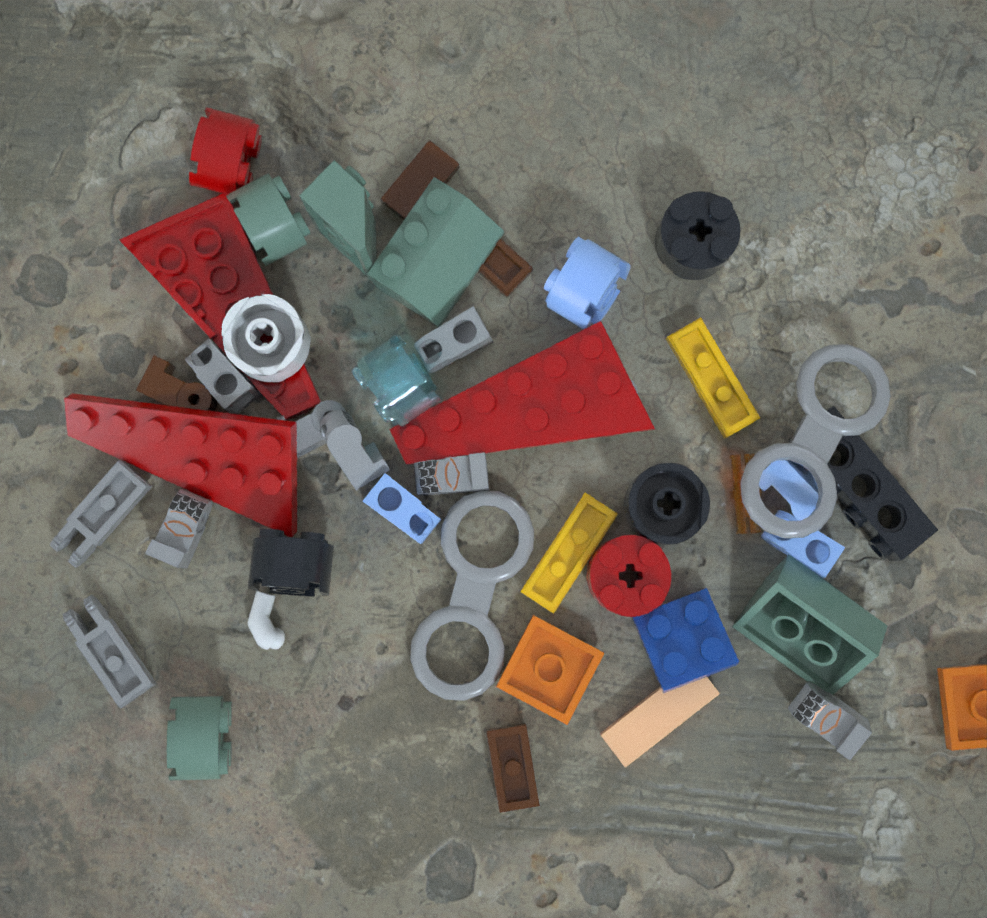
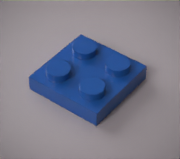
M707 588L661 605L645 615L633 617V622L663 694L739 664L737 655Z

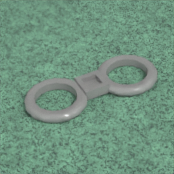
M849 344L828 345L813 352L801 365L796 381L798 402L805 415L789 443H776L758 451L747 463L740 483L742 503L750 518L765 532L781 538H804L820 530L832 516L837 500L835 478L828 466V462L842 436L860 435L873 429L887 412L891 397L889 379L881 364L865 350ZM830 362H846L856 366L866 375L871 385L872 399L869 409L862 416L854 419H842L831 415L821 406L815 395L814 382L817 372L822 366ZM790 460L803 465L811 472L817 483L819 497L816 508L807 518L801 521H786L776 517L765 507L760 498L759 481L761 474L769 464L775 461Z
M481 490L465 495L449 509L442 523L440 544L446 561L457 572L450 604L447 607L433 611L419 624L411 640L410 661L416 678L429 692L445 700L465 701L482 695L496 682L504 665L505 645L499 628L488 617V612L496 583L512 578L526 565L534 547V528L530 516L515 498L500 491ZM482 506L497 507L507 512L515 521L519 532L518 546L513 556L503 565L494 568H479L469 563L460 553L456 542L457 528L462 518L471 510ZM452 621L466 622L477 627L485 636L489 647L488 662L484 671L473 681L464 684H450L439 679L430 669L426 658L427 643L432 633L441 625Z

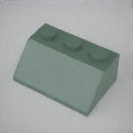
M334 160L299 197L316 229L369 278L367 273L377 260L376 221L372 212L374 205L368 199L370 194L364 187L366 181L351 166L348 165L343 169Z
M434 177L367 275L377 289L439 327L469 286L481 265L484 264L493 251L496 243L503 236L504 230L465 195Z
M788 554L765 578L732 627L804 680L834 695L879 656L888 626Z

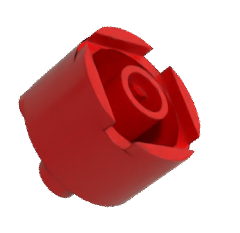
M206 107L204 111L207 118L201 116L190 157L191 161L198 163L197 173L189 172V183L191 186L228 195L253 181V173L250 172L249 162L251 157L258 158L262 144V135H259L260 125L255 124L254 119Z
M624 535L608 540L594 552L587 567V584L592 596L603 608L621 616L636 617L653 611L663 603L671 585V568L665 553L659 545L641 536ZM626 564H629L631 571L637 572L638 575L636 580L631 581V587H627L626 581L619 580V572L626 571Z

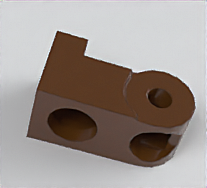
M153 356L136 391L164 405L216 411L217 400L203 384L197 382L187 384L171 376L176 367L164 359Z

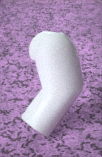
M256 591L248 618V627L258 646L265 650L269 648L279 649L284 643L285 634L283 630L274 628L269 618L275 595Z

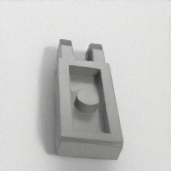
M123 460L117 461L66 519L68 522L57 533L50 546L57 552L64 549L79 531L86 539L72 553L68 562L75 568L81 566L95 551L96 547L101 546L153 486Z
M91 594L83 600V603L88 613L98 625L95 629L89 632L80 615L73 609L65 612L63 619L76 638L75 644L117 706L123 708L157 683L113 618H109L106 609Z

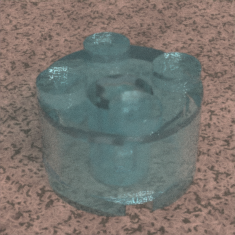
M395 334L358 360V366L351 371L361 387L365 390L369 388L378 400L373 405L386 423L391 421L393 425L399 424L403 427L441 401L442 396L435 392L438 388L414 353L408 355L403 348L406 345L405 341L398 334Z

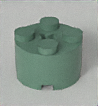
M269 173L226 195L230 203L238 200L240 206L233 210L256 251L265 249L268 256L261 259L265 266L307 245L304 237L309 235L310 231L300 212L292 215L285 202L290 200L291 196L279 175L272 179Z
M223 696L172 697L169 709L177 710H175V720L168 721L167 769H172L168 776L169 780L221 779L222 774H228L229 766H231L232 742H224V733H228L229 726L232 725V701L224 702Z

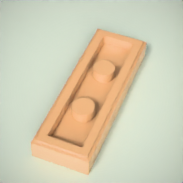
M708 677L664 694L661 687H659L602 731L600 735L626 768L720 693Z

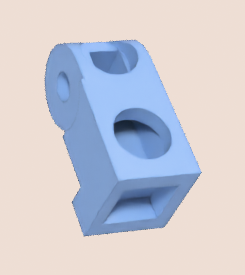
M781 460L771 463L763 470L759 487L765 491L772 485L791 505V511L796 519L801 521L814 511L819 497L818 487L811 472L803 465L790 460Z
M384 473L363 500L365 504L420 544L425 541L441 520L422 505L419 499L386 473Z
M778 510L775 514L776 517L786 521H799L795 516L782 510ZM765 531L761 535V538L786 555L789 554L821 578H826L845 549L844 546L819 531L804 538H781Z

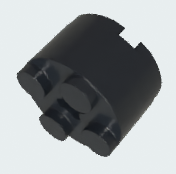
M703 191L687 193L673 200L660 222L655 237V248L661 262L673 271V274L687 280L705 279L719 271L732 256L740 240V222L733 209V204L726 197ZM692 231H696L699 236L704 237L702 242L697 241L696 235L691 234Z
M661 463L646 469L630 483L624 497V514L632 532L637 536L651 540L657 545L678 544L690 539L706 523L710 511V497L704 483L691 469L677 463ZM668 495V501L674 503L675 508L667 511V514L664 515L663 508L657 506V501Z
M260 529L259 537L253 539L248 589L259 591L260 584H262L261 586L270 587V593L314 597L315 589H319L322 596H329L334 546L328 544V540H325V535L321 533L301 532L300 538L285 537L284 531Z

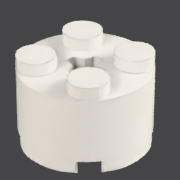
M262 294L261 296L247 297L239 300L228 311L222 323L223 345L227 357L245 374L256 380L264 382L284 381L295 374L307 359L311 342L307 326L296 310L287 301L278 296ZM263 334L271 335L273 340L270 344L262 343L260 337Z

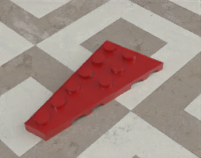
M220 194L119 240L226 355L223 345L222 323L231 307L239 300L247 297L274 294L247 234L233 210L235 209L233 203L229 202L226 194ZM263 334L260 340L262 343L270 344L273 337ZM305 363L295 374L281 382L259 381L240 370L287 421L314 409L322 402Z
M599 321L389 430L405 464L412 465L417 462L443 460L448 457L484 452L489 454L640 431L655 430L603 323Z
M75 393L64 398L68 436L190 492L212 500L214 503L271 529L284 531V535L292 538L296 534L297 422Z

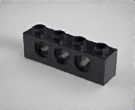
M835 406L826 409L831 415L845 419ZM859 435L842 436L836 447L841 455L839 465L833 466L828 462L836 482L837 499L845 507L842 512L855 528L859 529L861 527L871 538L868 544L881 559L885 560L887 558L889 561H902L935 534L938 529ZM855 476L862 478L866 484V492L862 497L857 496L852 490L851 484ZM882 507L887 508L892 516L891 524L887 528L883 527L878 521V512Z

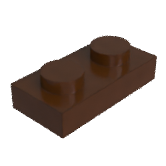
M526 723L487 729L499 812L540 806Z

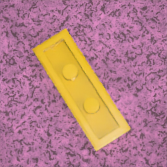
M701 317L666 337L667 343L724 439L760 419L759 414Z
M585 492L520 592L554 614L618 513Z

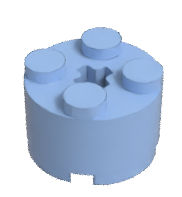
M577 237L567 251L566 257L568 260L560 271L557 268L553 270L544 285V289L549 292L545 301L547 307L584 330L590 327L591 323L595 324L601 321L620 293L616 282L619 277L626 281L630 271V264L593 241Z

